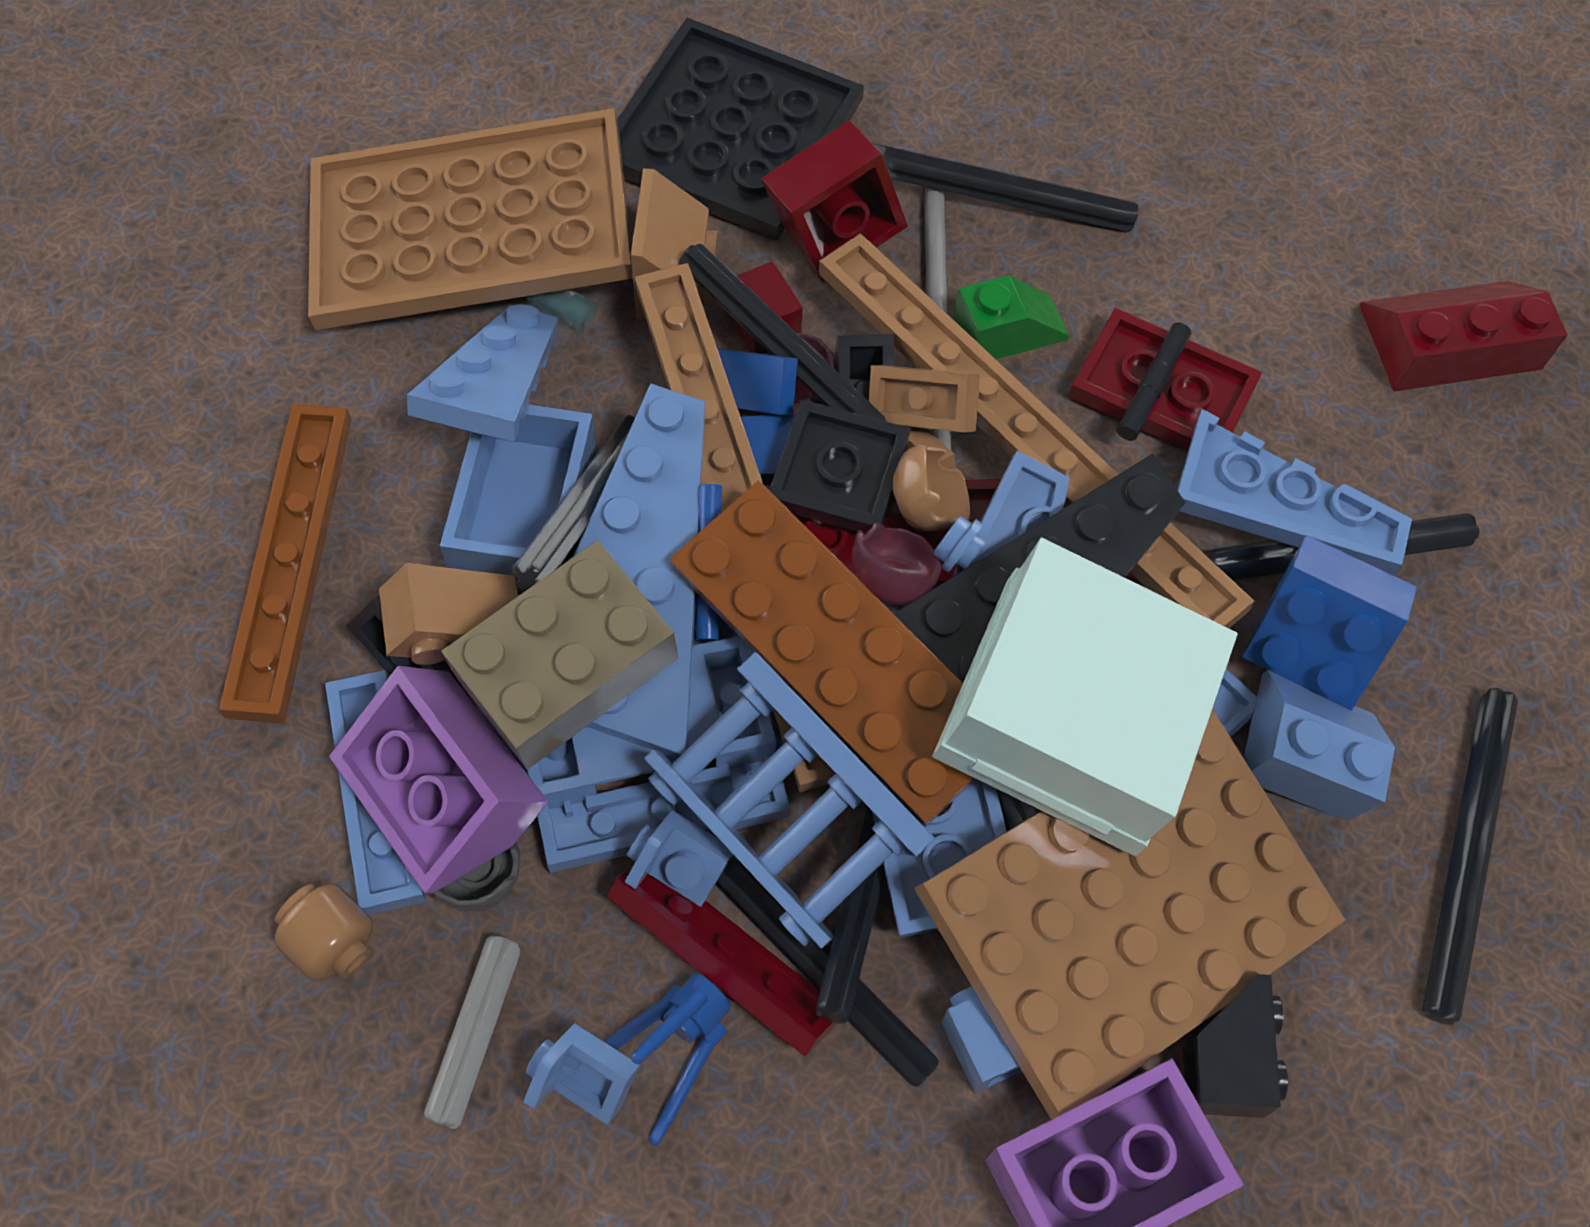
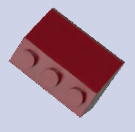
M1510 281L1362 301L1360 304V309L1394 392L1542 370L1568 336L1548 291Z

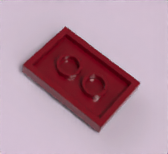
M1115 307L1073 382L1068 397L1122 420L1137 391L1139 383L1150 363L1154 360L1168 330ZM1188 340L1172 370L1171 377L1141 430L1188 451L1196 422L1203 409L1219 418L1217 425L1233 433L1263 372Z

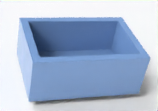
M529 405L525 418H520L519 433L515 443L471 432L440 543V549L447 568L515 576L512 573L514 564L596 456L597 443L593 414ZM575 545L573 546L569 554L566 556L564 561L561 563V565H563L572 558Z

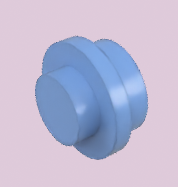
M961 515L958 517L932 553L944 562L941 566L943 570L948 573L955 563L964 570L969 566L986 542L977 535L983 523L977 519L971 523Z

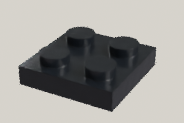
M801 399L769 491L792 514L879 537L893 494V476L901 456L906 452L911 428Z

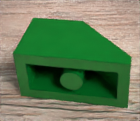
M1010 275L961 287L958 290L953 320L995 359L1069 340L1068 331L1051 296Z

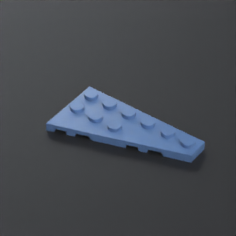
M650 384L574 556L598 540L672 629L675 635L679 658L586 727L651 750L654 749L678 759L688 749L687 734L691 696L690 679L696 591L671 567L669 558L698 534V497L703 469L706 409L705 401Z

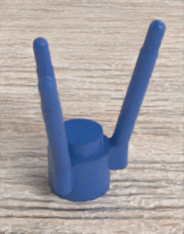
M697 973L693 974L682 987L674 985L659 1002L605 1040L606 1044L617 1050L663 1017L665 1021L631 1055L632 1062L640 1064L674 1032L688 1043H692L697 1036L701 1038L649 1136V1142L652 1145L661 1143L710 1052L727 1033V1029L720 1021L731 1010V1005L724 994L713 983Z

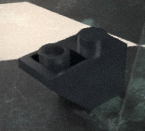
M1258 974L1183 1048L1185 1082L1204 1115L1264 1118L1280 1108V1100L1286 1098L1288 1090L1287 1067L1283 1060L1277 1059L1276 1035L1280 1034L1283 1025V1006L1280 997L1273 995L1272 975Z

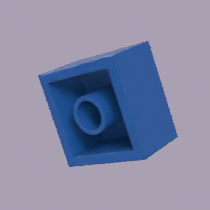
M1306 535L1258 620L1243 658L1352 711L1406 625L1417 587Z

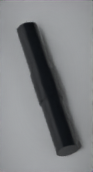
M1177 322L1172 324L1117 427L1116 431L1121 438L1128 441L1137 439L1192 334L1191 329L1187 325Z

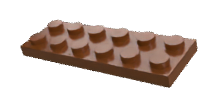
M759 480L669 558L671 567L754 652L756 651L924 827L976 779L932 757L963 683Z

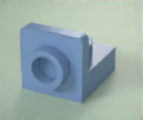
M671 810L657 829L646 824L635 839L627 854V857L635 861V864L625 883L636 889L646 875L650 874L701 907L713 890L733 853L721 840Z

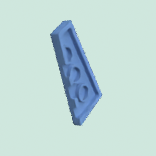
M509 305L407 394L408 415L515 443L519 433L520 418L524 419L527 414L530 394L532 391L536 392L540 382V370L546 367L558 338L559 317L540 313L537 308L530 305Z
M1203 409L1201 410L1177 488L1186 502L1180 509V512L1295 547H1299L1304 537L1308 535L1393 576L1397 574L1403 564L1412 518L1346 484L1338 488L1329 484L1314 473L1316 468L1295 458L1292 464L1263 449L1264 441L1245 431L1240 437L1217 425L1218 417Z

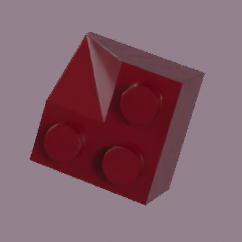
M850 120L761 178L777 215L822 283L826 280L819 275L820 260L860 233L877 248L908 227L881 152Z

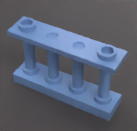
M755 651L737 669L749 681L740 689L744 695L674 763L664 753L653 749L644 758L655 770L648 779L671 804L676 805L682 799L786 910L779 917L780 921L801 944L806 946L813 939L822 949L834 937L833 933L822 921L893 852L899 856L908 848L917 857L935 838ZM775 709L792 726L783 735L787 741L715 809L690 781L761 713L767 717ZM819 755L836 772L827 781L831 787L759 856L734 827L804 759L810 763ZM863 801L880 818L872 827L875 834L803 902L777 874L845 808L850 805L855 809Z

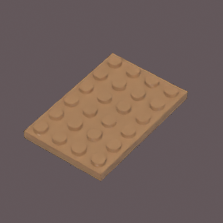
M614 108L311 158L308 317L315 330L633 279L631 240L619 128Z
M1213 709L1176 817L1152 836L1148 847L1136 857L1050 814L1039 811L914 888L1051 1120L1104 1093L1229 1004L1258 974L1270 975L1346 921Z

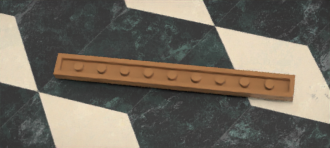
M861 233L820 260L819 275L881 334H893L894 346L916 368L980 374L976 425L1010 458L1019 451L1070 477L1064 508L1119 475ZM1172 523L1168 524L1130 571L1147 589L1227 628H1230L1246 615L1254 603V600Z
M685 263L635 276V283L669 390L705 401L706 417L701 484H718L723 486V512L758 480L762 484L763 482L689 264ZM774 709L773 712L783 742L785 743L787 739L783 735L792 726ZM819 755L810 763L804 759L793 770L799 792L829 784L827 781L836 774Z

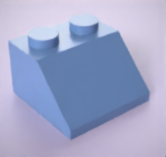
M1269 670L1264 672L1260 681L1244 753V760L1261 787L1348 821L1385 803L1395 747L1375 715L1357 706L1351 711Z

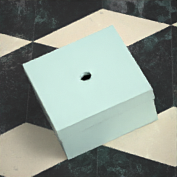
M1041 537L1020 569L1015 568L1004 586L932 757L1136 857L1148 847L1150 838L1176 817L1238 633Z

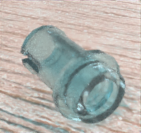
M571 289L526 297L527 301L533 304V307L537 308L540 313L546 311L553 316H557L560 320L573 326L581 333L584 332L585 327H588L594 319L598 310V303L596 301L589 300Z

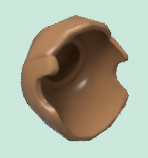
M925 445L909 448L901 456L893 476L892 490L902 516L914 529L925 533L947 532L960 515L968 521L970 518V500L965 478L960 470L945 468L939 464V458L946 453L943 448Z

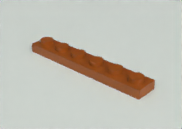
M294 403L291 405L219 711L225 719L285 724L352 420L347 408Z

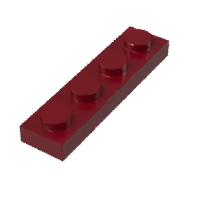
M631 869L616 878L607 895L611 901L624 910L631 920L645 927L671 948L682 961L692 965L723 990L730 1000L743 1006L769 1027L781 1041L791 1045L804 1057L834 1028L836 1023L823 1020L816 1015L815 1010L820 991L706 900L700 907L650 874H647L638 887L634 889L625 883Z

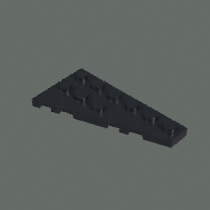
M1151 454L897 611L894 615L964 683L1007 580L1016 567L1020 569L1041 537L1126 578L1186 502L1154 455Z

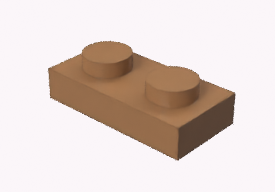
M871 365L869 402L885 416L886 422L956 432H975L980 374Z

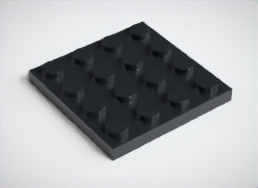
M687 17L617 119L624 179L641 185L643 168L654 169L709 208V213L778 240L785 226L777 215L761 178L851 120L863 100L864 85Z

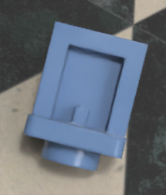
M574 1023L556 1043L549 1039L545 1040L533 1055L526 1069V1074L533 1079L523 1103L535 1110L554 1090L608 1125L621 1109L640 1065L633 1063L630 1058Z

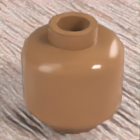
M314 884L304 886L282 905L275 916V922L279 925L275 933L276 946L311 980H324L336 973L344 979L354 973L371 953V949L366 943L373 931V920L342 888L336 885L326 884L319 888Z

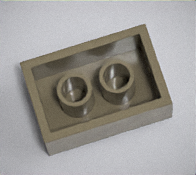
M598 540L441 651L455 677L527 770L679 658L675 635L672 629Z

